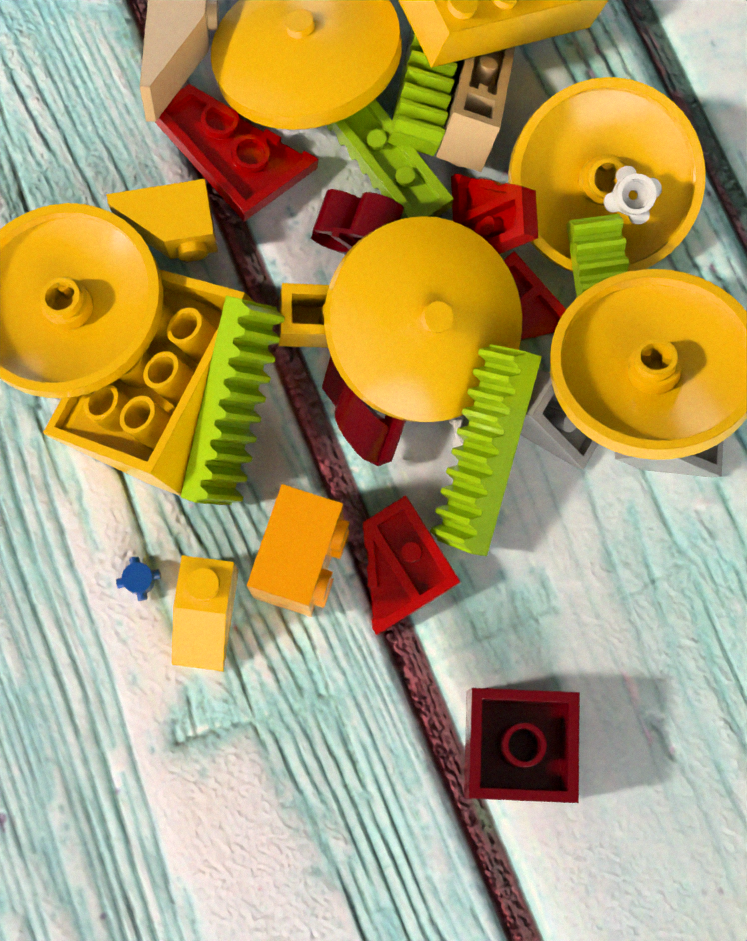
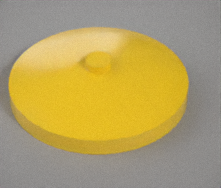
M239 0L225 14L218 26V30L214 34L211 46V65L224 99L235 111L245 118L277 129L298 130L317 128L338 122L355 114L374 101L383 92L399 66L402 53V36L397 13L390 0Z
M602 77L578 82L561 90L532 114L522 128L514 145L509 164L508 183L524 186L536 191L538 238L530 241V244L550 262L572 273L566 224L570 220L619 214L624 221L622 236L626 238L627 242L625 256L629 258L627 270L629 272L653 266L668 256L683 241L700 211L705 190L706 171L703 151L698 136L686 115L672 100L655 88L638 81L618 77ZM624 166H632L637 174L658 179L662 186L660 196L656 197L654 205L649 209L650 217L643 224H633L628 216L620 212L610 213L604 206V197L613 191L617 182L616 172ZM630 191L628 196L631 200H635L637 193Z
M63 203L29 211L13 219L0 229V379L13 388L34 396L45 398L76 397L97 391L113 383L141 359L155 337L160 324L164 291L162 276L151 250L141 235L130 224L114 213L99 207L79 203Z
M419 216L396 220L379 227L360 239L347 252L335 270L329 284L324 309V327L328 349L334 365L348 387L361 400L375 410L396 419L411 422H437L462 416L463 408L474 405L475 401L467 392L468 388L477 387L480 383V380L473 374L474 368L485 365V360L478 354L480 348L489 347L490 344L519 350L522 334V309L519 293L510 270L498 252L483 237L473 230L448 219Z
M642 269L606 278L578 296L566 309L558 322L550 351V375L555 396L564 413L581 432L596 443L612 451L636 458L660 460L682 458L708 450L731 436L747 419V311L733 296L722 288L703 278L685 272L666 269Z

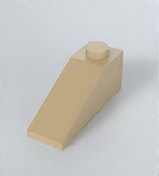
M148 0L140 77V91L146 122L157 121L208 53L210 31L218 30L219 26L218 0Z
M515 47L462 60L447 111L448 117L443 126L445 133L437 150L436 158L448 161L458 167H466L482 172L501 128Z

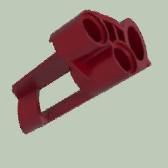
M329 189L325 194L314 224L311 239L323 247L346 255L360 239L370 232L388 223L400 220L404 207L397 201L377 193L364 192L361 198L348 192ZM330 355L322 389L336 407L334 411L335 420L341 433L362 459L376 466L392 462L406 421L385 415V418L378 415L348 387L340 376Z

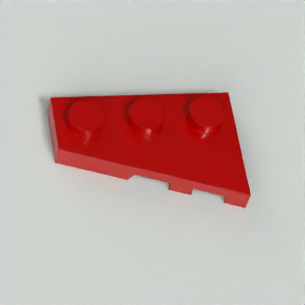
M191 84L178 91L155 122L244 222L318 168L319 159L306 151H303L302 154L281 142L282 137L268 129H265L263 132L240 119L237 111Z

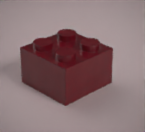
M471 688L467 690L464 797L468 799L579 803L580 692Z

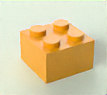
M281 484L246 585L254 599L312 617L315 605L322 608L325 607L334 580L332 578L333 571L327 569L332 557L341 559L350 532L348 530L350 521L343 519V503Z

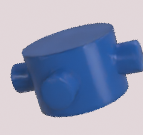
M138 556L129 559L130 564L123 570L122 578L116 579V585L118 589L125 587L129 592L137 595L138 601H144L148 599L147 593L154 587L155 580L161 579V573L159 569L151 570L146 564L141 563Z

